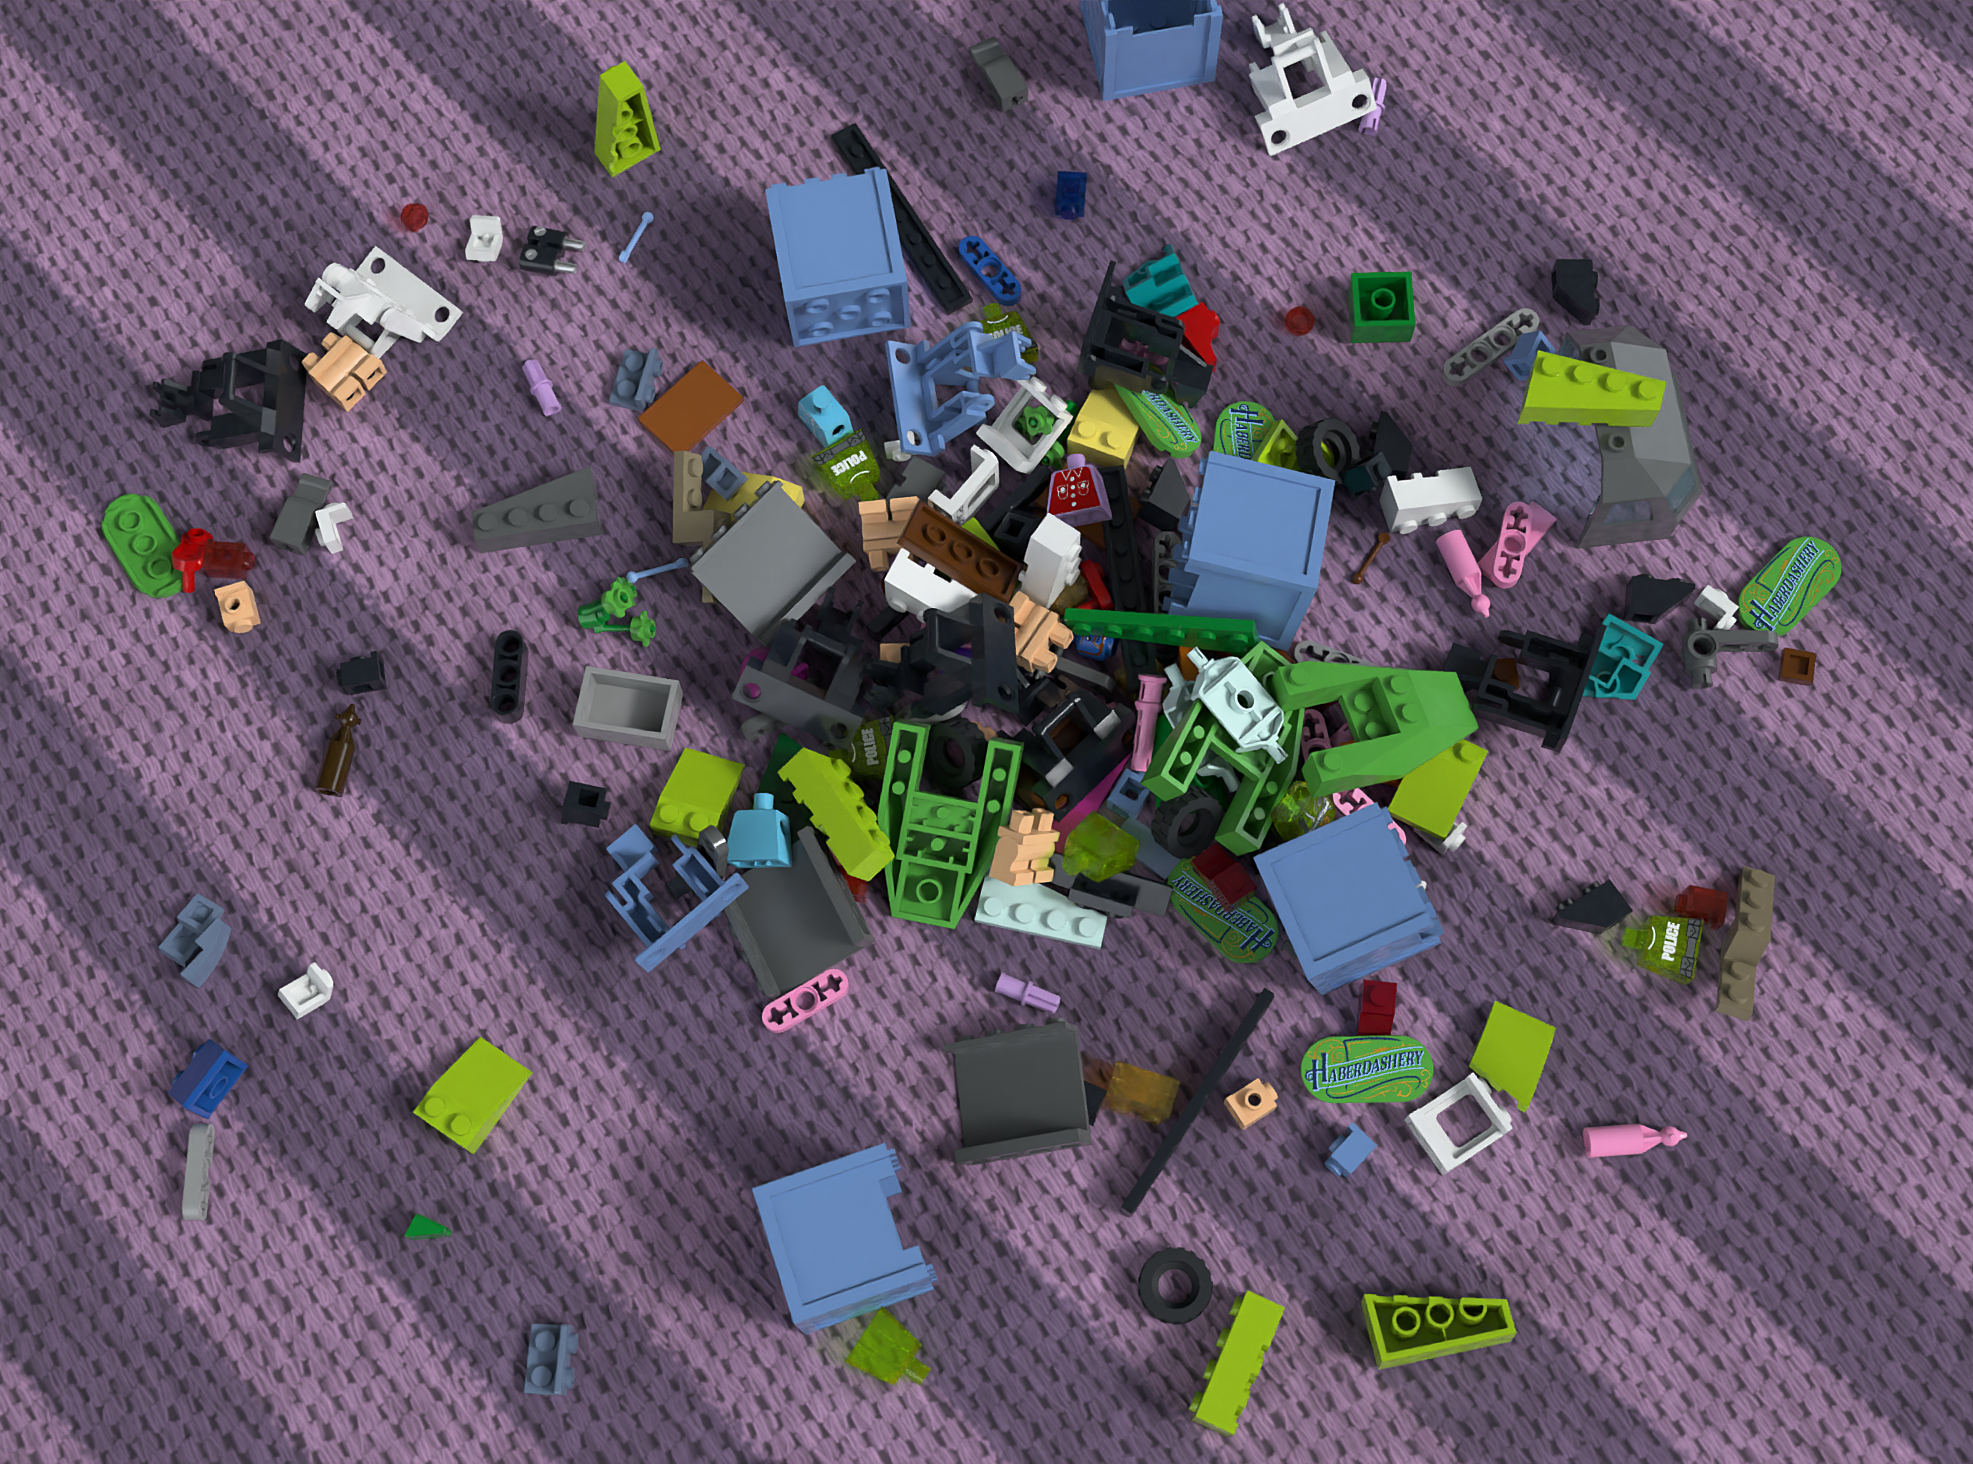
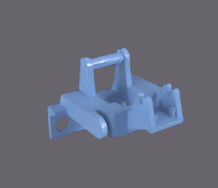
M972 321L958 327L932 348H930L929 341L922 340L917 345L888 340L885 346L901 452L935 457L945 450L944 443H947L972 426L986 424L985 412L995 405V401L992 395L980 394L978 386L981 383L980 376L994 379L1000 376V378L1011 380H1029V374H1036V368L1025 363V360L1021 359L1020 352L1025 351V346H1032L1031 339L1018 334L1016 331H1011L1007 335L993 339V335L983 333V327L980 322ZM896 350H901L907 355V364L897 360L895 356ZM964 366L972 367L973 373L961 370V368ZM935 384L967 386V391H961L938 408ZM908 431H913L919 436L920 445H913L908 440Z
M635 824L606 848L624 870V873L612 884L628 903L623 907L619 898L612 894L610 890L605 892L604 895L647 946L635 957V961L649 973L678 947L681 950L686 947L685 943L715 917L719 919L723 915L721 911L746 891L749 886L737 872L724 882L694 846L687 849L674 834L670 839L684 855L672 866L703 902L671 928L649 903L654 896L640 880L659 864L652 855L656 854L659 850Z

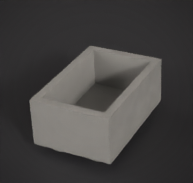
M586 666L573 727L579 737L671 751L683 698V690L678 680Z

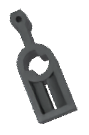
M995 36L969 47L971 57L980 69L984 82L1002 112L1028 101V87L1010 57L1004 54Z
M307 473L301 475L294 495L286 500L269 537L277 548L305 556L315 529L318 527L315 511L323 509L326 498L333 487L332 481Z

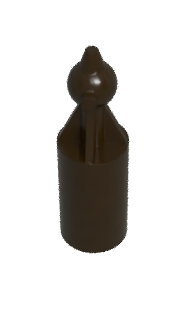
M350 704L341 714H336L335 719L339 720L341 727L327 741L314 788L320 794L335 797L343 796L355 752L351 728L356 726V724L361 725L362 721L355 713L354 704Z

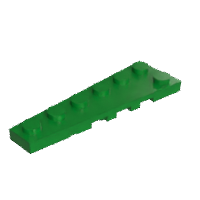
M1066 608L1064 620L1067 627L1079 636H1089L1091 634L1190 648L1197 646L1198 649L1232 653L1234 657L1239 659L1260 642L1254 620Z

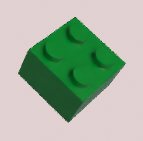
M1411 271L1351 273L1347 288L1351 343L1411 342L1416 326Z

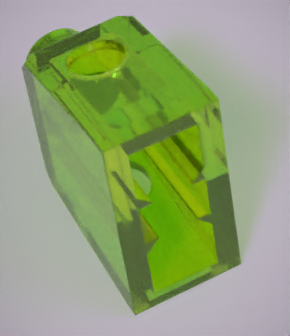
M1093 810L1069 833L1063 853V869L1070 876H1075L1081 872L1091 880L1100 882L1135 865L1140 841Z
M881 1306L845 1360L850 1366L897 1387L903 1376L921 1386L932 1370L916 1358L923 1345L883 1306Z

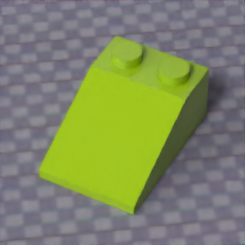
M1462 739L1405 775L1388 808L1390 815L1435 838L1445 841L1488 750Z
M685 747L659 797L650 822L653 833L670 839L675 834L682 843L694 847L698 845L699 832L709 825L715 826L721 833L745 764Z
M479 1037L433 1084L413 1113L474 1154L533 1072L482 1037Z

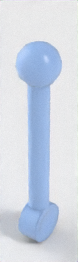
M645 212L642 215L643 221L627 248L621 252L619 256L620 262L626 263L645 227L653 221L652 213Z
M681 558L674 563L637 573L630 571L627 573L626 579L635 583L642 577L687 567L689 562L687 558Z

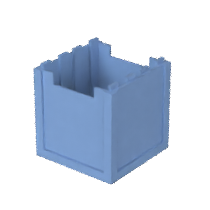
M1080 0V9L1103 101L1215 81L1223 20L1221 5L1217 6L1216 0Z
M879 167L864 169L865 174L847 177L846 173L831 175L832 179L820 181L819 177L804 179L805 184L787 187L786 183H780L765 189L794 347L911 327L907 278L886 169L880 170Z
M1210 451L1207 459L1201 458L1198 474L1204 475L1202 488L1195 487L1192 503L1199 504V506L1191 505L1186 517L1180 516L1177 531L1183 532L1181 545L1175 544L1172 559L1177 560L1176 569L1170 567L1167 583L1173 584L1170 598L1164 597L1161 612L1167 613V615L1254 620L1260 641H1263L1270 647L1288 651L1318 588L1335 480Z
M1377 802L1253 857L1308 981L1321 995L1337 990L1442 943L1439 936L1445 934L1423 886L1416 887L1422 882L1415 867H1413L1411 860L1404 862L1403 858L1409 856L1403 841L1400 839L1396 828L1390 830L1388 827L1389 824L1393 823L1387 807L1380 809Z
M885 1143L752 1188L794 1325L806 1335L933 1291L932 1283L938 1281L933 1265L925 1264L919 1245L903 1250L887 1201V1197L902 1193L896 1175L902 1169L894 1148L887 1150Z

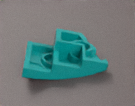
M1170 243L1163 248L1166 252L1164 257L1159 260L1146 261L1138 270L1122 280V283L1131 303L1175 317L1197 305L1198 302Z
M1607 613L1601 623L1606 625L1607 628L1583 696L1635 700L1650 676L1651 672L1648 670L1664 644ZM1635 655L1644 656V658H1637ZM1640 659L1644 660L1645 663L1641 667L1632 662V660Z

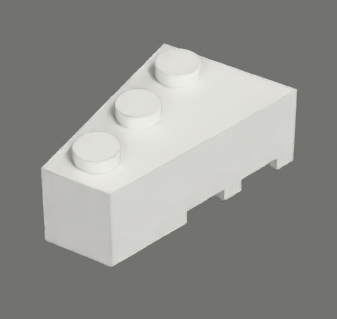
M1471 467L1438 470L1435 477L1423 478L1421 473H1413L1411 480L1397 481L1396 476H1388L1379 501L1390 533L1400 531L1401 534H1407L1416 530L1419 525L1429 523V526H1438L1450 517L1458 516L1459 519H1464L1474 515L1482 502V496Z
M1048 513L1030 537L1023 560L1028 564L1026 572L1022 570L1019 573L1018 580L1022 581V583L1014 590L1012 597L1015 596L1017 591H1020L1027 595L1033 603L1049 609L1067 584L1071 586L1080 574L1078 565L1081 561V558H1079V553L1082 549V546H1080L1081 533Z
M903 548L900 549L884 579L886 601L889 602V606L902 613L908 611L917 615L916 618L924 624L926 623L923 620V612L926 609L937 608L950 613L978 595L954 579L948 581L933 574L935 567L926 563L923 568L907 558L910 552Z

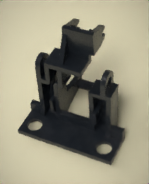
M1110 260L1082 344L1077 372L1089 376L1088 384L1094 390H1103L1107 381L1140 394L1145 390L1159 395L1167 391L1169 386L1168 380L1178 382L1175 394L1177 405L1181 406L1186 401L1188 402V408L1192 409L1206 395L1214 366L1206 364L1181 345L1185 332V324L1181 320L1120 299L1122 289L1111 286L1116 261ZM1125 336L1148 345V351L1169 358L1166 376L1164 377L1147 370L1150 359L1118 349L1123 337Z
M283 339L267 342L264 349L239 354L226 352L223 353L222 357L204 360L201 372L198 370L192 371L191 386H185L167 379H161V383L153 382L152 388L160 395L162 407H159L158 411L150 409V416L161 427L166 428L186 422V416L193 414L205 421H211V430L196 433L195 442L199 445H217L227 449L259 442L258 452L262 454L274 452L293 463H300L307 370L302 364V360L308 354ZM291 355L295 356L298 361L299 368L297 371L291 366ZM265 383L263 407L235 395V389ZM214 399H218L221 405L233 413L213 416ZM285 436L290 438L293 449L291 452L285 448Z
M830 587L815 619L821 622L818 632L811 630L812 626L806 624L802 633L794 630L793 628L797 622L794 618L790 619L788 625L782 623L765 661L750 656L731 698L844 750H848L867 708L854 703L865 676L863 665H869L872 654L866 652L864 658L862 657L861 661L858 660L865 641L850 635L864 602L858 600L854 610L849 609L845 613L832 607L834 602L831 599L835 589ZM805 642L811 643V648L833 657L827 671L834 674L827 691L791 675ZM748 683H754L760 687L761 695L754 698L749 697L745 694L743 688ZM835 723H842L848 728L849 733L844 737H837L831 732V726Z
M981 592L970 599L968 603L950 613L937 608L926 609L923 612V620L926 626L910 636V646L904 645L900 648L901 661L899 663L871 659L870 665H863V672L873 679V683L876 684L871 685V692L863 691V698L879 712L884 711L898 701L900 693L905 689L924 696L911 705V714L918 719H927L935 714L943 716L971 698L973 705L976 707L989 702L1013 714L1019 712L1014 607L984 592ZM994 609H998L1003 613L1005 623L1000 622L996 618ZM972 641V658L952 653ZM935 668L945 672L927 682V673ZM998 687L1005 689L1009 696V702L1004 701L1000 697Z
M1600 624L1595 636L1581 633L1577 645L1527 630L1525 635L1509 630H1501L1499 632L1498 640L1501 643L1521 649L1516 663L1549 673L1548 687L1550 690L1545 702L1514 693V685L1490 678L1498 657L1497 655L1492 654L1489 662L1480 659L1482 652L1453 642L1443 671L1456 672L1464 693L1472 689L1477 690L1471 709L1474 716L1544 738L1541 744L1542 748L1560 753L1568 739L1607 626Z
M1017 668L1019 712L1016 715L1022 725L1027 727L1042 711L1049 715L1042 722L1035 723L1031 727L1034 734L1024 727L1014 737H1011L1003 730H999L996 734L999 738L1024 742L1020 766L1039 779L1031 790L1042 799L1049 812L1054 813L1053 818L1059 823L1133 751L1137 718L1132 710L1121 703L1113 710L1060 673L1054 677L1056 684L1044 675L1032 686ZM998 687L1000 697L1004 701L1009 702V696L1005 689ZM995 706V707H997L998 709H1000L1001 711H1003V712L1005 711L1004 709H1002V708H1000V707H998V706ZM1064 717L1089 734L1066 757H1064L1048 734ZM1133 728V738L1128 743L1123 744L1122 737L1128 729ZM1067 793L1068 800L1064 806L1057 809L1055 806L1057 798Z

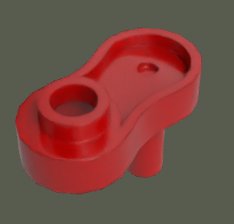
M193 528L184 533L180 545L172 551V566L182 571V590L186 593L195 591V571L200 570L204 566L206 556L213 551V536L201 528Z
M1091 559L1081 562L1078 565V569L1092 600L1074 608L1115 611L1113 601L1102 582L1105 579V575L1098 562L1093 563Z

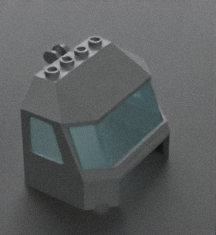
M1630 325L1569 331L1566 333L1557 355L1666 381L1661 409L1651 427L1608 426L1607 423H1592L1595 427L1602 460L1601 495L1597 498L1585 520L1584 530L1576 543L1577 549L1668 539L1694 506L1703 491L1679 382L1676 374L1670 370L1666 349Z

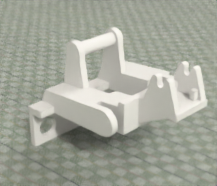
M1284 3L1278 5L1280 16L1277 17L1278 22L1270 26L1264 27L1260 19L1258 20L1257 15L1251 17L1258 41L1264 49L1270 46L1274 53V56L1271 57L1273 65L1260 70L1255 62L1249 64L1251 71L1249 76L1254 92L1266 110L1256 115L1255 119L1261 129L1269 156L1377 109L1369 77L1363 68L1352 73L1326 31L1319 33L1320 40L1314 35L1312 28L1296 33L1287 7L1285 8ZM1301 61L1307 72L1315 70L1324 87L1293 100L1283 68ZM1363 94L1367 96L1364 106L1361 108L1352 107V101L1357 95ZM1278 130L1285 131L1286 137L1283 142L1279 144L1271 142L1274 132Z
M377 246L372 249L356 271L351 268L348 269L339 263L330 264L323 272L322 280L320 278L316 280L305 302L307 308L316 312L326 302L331 303L334 298H337L332 304L334 309L327 323L336 330L338 329L339 334L342 336L347 335L368 351L370 355L373 354L378 359L401 336L420 343L428 335L439 342L463 313ZM378 258L384 259V270L378 274L371 271L372 262ZM441 307L448 308L450 312L449 318L445 322H437L435 320V313ZM362 319L371 325L377 322L385 328L376 343L355 327Z

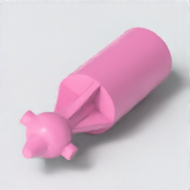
M1454 530L1442 535L1436 540V544L1456 586L1473 598L1471 606L1474 611L1481 613L1485 618L1489 617L1490 600L1486 595L1481 594L1482 572L1462 531Z
M1639 1123L1587 1127L1583 1130L1585 1151L1588 1158L1642 1154L1660 1142L1666 1146H1674L1680 1140L1687 1137L1686 1132L1679 1131L1672 1126H1666L1658 1132Z

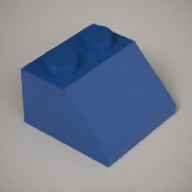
M208 1039L206 1043L201 1044L195 1050L192 1062L185 1070H182L175 1076L171 1084L172 1088L168 1092L183 1107L207 1120L249 1066L211 1039Z

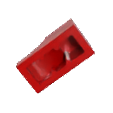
M1201 302L1176 318L1185 324L1181 345L1206 364L1214 366L1213 373L1216 370L1217 357L1213 352L1211 342L1218 337L1220 320L1214 310H1209Z

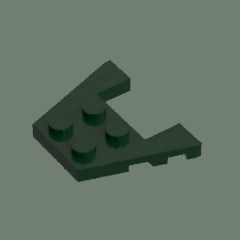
M782 732L757 793L773 795V809L789 817L792 845L800 840L797 834L798 831L806 826L816 827L810 820L814 815L804 802L799 804L792 793L796 788L789 780L787 782L783 781L777 773L803 748ZM864 794L863 799L872 811H875L878 804ZM754 801L752 803L750 810H753ZM821 832L825 842L829 840L830 837Z

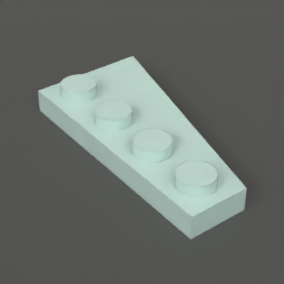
M991 863L985 874L975 922L1101 949L1107 916L1093 909L1079 908L1074 902L1068 901V897L1039 883L1011 886L990 877Z

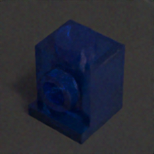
M1058 171L1055 202L1056 216H1061L1067 220L1084 217L1087 173Z

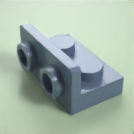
M651 347L649 353L625 349L609 399L610 405L645 412L647 403H653L655 397L654 380L655 377H660L663 371V360L660 359L657 348Z
M532 1323L524 1387L525 1394L566 1396L567 1389H572L575 1371L574 1368L569 1367L571 1353L576 1354L578 1347V1333H573L574 1326L569 1324Z

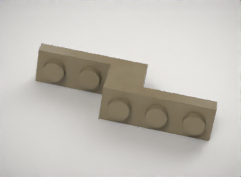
M674 451L673 543L686 546H703L705 549L713 541L710 536L721 525L724 524L728 527L732 523L731 513L718 510H701L703 501L701 493L702 455L688 451ZM702 585V603L722 605Z
M1746 866L1742 867L1738 879L1735 919L1722 942L1715 1011L1745 1021H1749L1753 1013L1756 967L1771 941L1775 875Z

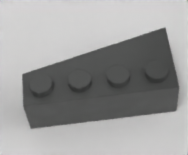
M590 466L472 512L474 540L481 553L602 535L596 479Z

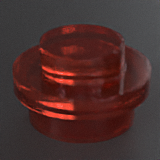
M409 203L403 208L401 222L407 230L418 232L419 229L425 227L428 222L426 206L421 203Z
M1295 307L1286 314L1285 327L1293 335H1306L1314 327V315L1306 307Z

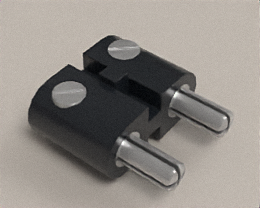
M533 225L527 236L528 244H524L521 251L519 267L520 270L557 276L559 271L575 274L577 265L563 262L561 257L564 258L566 248L584 251L586 243L585 241L570 239L568 232Z

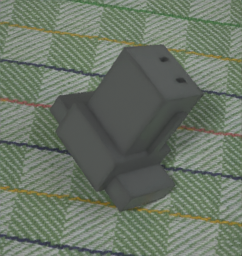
M1290 939L1286 940L1279 950L1281 952L1285 950L1291 957L1296 959L1297 955Z

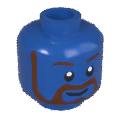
M1073 633L1072 643L1076 644L1078 655L1098 661H1105L1109 656L1113 657L1115 655L1120 639L1091 634L1089 636H1079Z

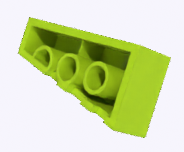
M626 61L617 66H611L599 76L594 153L610 176L614 177L661 150L644 86Z
M1538 350L1530 368L1517 424H1529L1530 421L1545 422V425H1558L1559 422H1576L1578 425L1591 426L1592 423H1607L1608 426L1651 427L1661 409L1666 381Z
M802 748L777 772L783 781L787 782L789 780L796 788L792 794L798 803L802 804L804 802L814 815L810 820L814 826L830 837L826 843L848 875L870 881L895 857L889 846V838L880 830L876 823L877 816L865 803L862 789L854 783L850 775L851 769L843 760H835Z
M1249 1290L1245 1292L1243 1297L1236 1296L1229 1312L1230 1315L1235 1316L1230 1329L1223 1327L1216 1346L1221 1348L1216 1361L1210 1358L1202 1378L1208 1380L1203 1393L1196 1391L1188 1409L1194 1412L1191 1420L1227 1437L1235 1434L1239 1424L1236 1423L1238 1416H1241L1243 1409L1246 1407L1251 1392L1249 1389L1258 1377L1264 1361V1353L1270 1347L1285 1307Z
M1364 1294L1361 1300L1378 1370L1511 1342L1516 1335L1507 1299H1447L1434 1296L1418 1298L1406 1295H1393L1392 1297Z

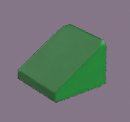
M416 1214L405 1237L410 1240L450 1237L452 1232L451 1229L421 1214Z

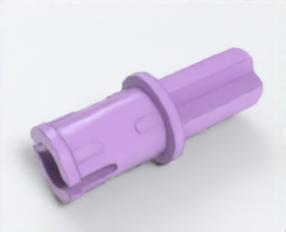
M1373 78L1370 82L1377 109L1362 116L1358 129L1360 133L1363 132L1364 128V134L1374 136L1377 133L1379 117L1385 108L1383 99L1386 91V80L1383 78ZM1367 99L1363 101L1362 106L1365 105Z
M527 360L522 369L531 385L530 392L536 396L543 414L549 416L560 411L562 407L552 390V381L546 378L538 360Z
M1006 973L1001 974L995 988L996 993H1001L1021 1001L1022 1006L1028 1004L1051 1014L1056 1012L1060 1003L1058 995L1033 986L1034 982L1032 981L1028 984L1008 976Z

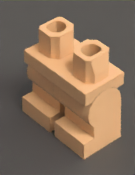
M330 332L322 342L323 348L328 353L322 359L313 352L309 353L302 360V364L308 371L314 384L348 412L366 394L362 386L370 390L387 371L380 359L373 354L367 353L347 335L341 338ZM375 371V374L373 375V377L370 378V379H367V378Z
M917 496L890 499V505L885 499L858 502L859 514L862 519L863 551L869 556L871 569L874 572L890 570L889 555H898L900 549L903 548L897 544V541L914 506L919 501ZM910 552L907 558L919 564V557Z
M1017 591L1008 604L1014 607L1016 663L1031 673L1036 668L1050 673L1058 659L1056 654L1049 651V648L1052 644L1066 649L1073 640V633L1061 623L1060 615L1033 603L1027 595ZM1000 616L998 620L1005 623V618Z
M1033 808L1032 813L1023 810H1012L1010 824L999 826L997 835L1001 838L996 845L989 876L1011 886L1051 882L1054 869L1047 866L1049 858L1055 850L1054 842L1058 841L1060 832L1051 829L1054 813L1042 808Z

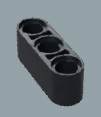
M506 630L498 635L494 652L490 703L498 719L506 724H513L519 721L523 716L525 706L529 651L520 633L514 630ZM519 644L514 652H506L510 645ZM517 673L514 680L504 682L506 675ZM508 702L514 703L511 710L501 711L504 704Z

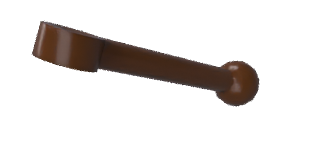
M1382 532L1379 534L1378 543L1359 571L1351 576L1353 584L1358 585L1363 581L1362 576L1382 546L1389 543L1390 536L1388 533Z

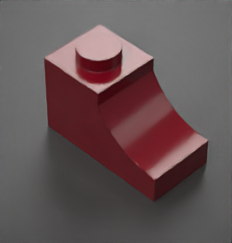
M1217 842L1190 861L1191 866L1227 914H1230L1254 897L1257 889L1256 884L1238 861H1233Z
M1363 980L1359 987L1356 1035H1391L1395 1016L1397 983Z

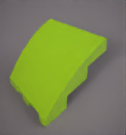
M1283 419L1274 422L1251 460L1302 472L1298 466V459L1295 454V444L1298 437ZM1322 441L1323 457L1326 463L1333 468L1334 454Z
M1494 1001L1485 1028L1474 1048L1469 1067L1479 1076L1487 1079L1490 1085L1498 1092L1505 1090L1518 1101L1517 1108L1526 1113L1544 1068L1556 1027Z

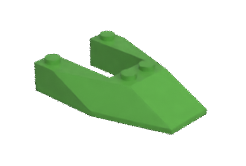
M1260 641L1240 660L1274 700L1269 684L1278 667L1291 665V663L1266 643ZM1238 694V703L1243 708L1248 709L1246 698ZM1198 697L1154 755L1140 783L1163 801L1185 794L1209 747L1244 774L1214 839L1237 856L1258 850L1274 819L1271 813L1276 806L1279 809L1297 771L1305 708L1284 712V722L1277 736L1279 738L1276 742L1288 756L1277 764L1268 751L1263 748L1236 753L1235 750L1240 747L1239 744Z
M1305 661L1278 667L1269 684L1274 700L1283 712L1339 700L1355 743L1312 752L1301 770L1312 798L1400 779L1479 728L1456 672L1359 663Z
M898 719L893 725L877 814L878 826L889 838V846L895 855L885 866L891 915L896 918L955 929L993 861L996 845L1001 838L997 835L999 826L1008 824L1024 742L992 737L989 740L978 802L919 790L930 725Z

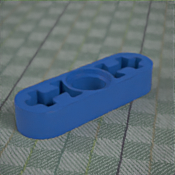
M967 236L962 239L959 244V256L964 264L998 303L1003 306L1017 304L1021 299V285L1019 281L981 238ZM970 246L972 249L977 247V254L981 258L979 262L974 253L970 252L967 254V247ZM987 266H994L998 269V273L994 277H986L982 274V270ZM1002 278H1003V285H1004L1008 290L1014 288V289H1013V295H1012V296H1010L1008 293L1002 295V294H1003V287H1002V285L999 283V282L1002 280Z

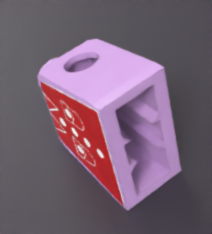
M1082 454L1069 455L1067 457V469L1055 471L1051 475L1047 514H1052L1071 527L1112 519L1102 476L1094 465H1085V456Z

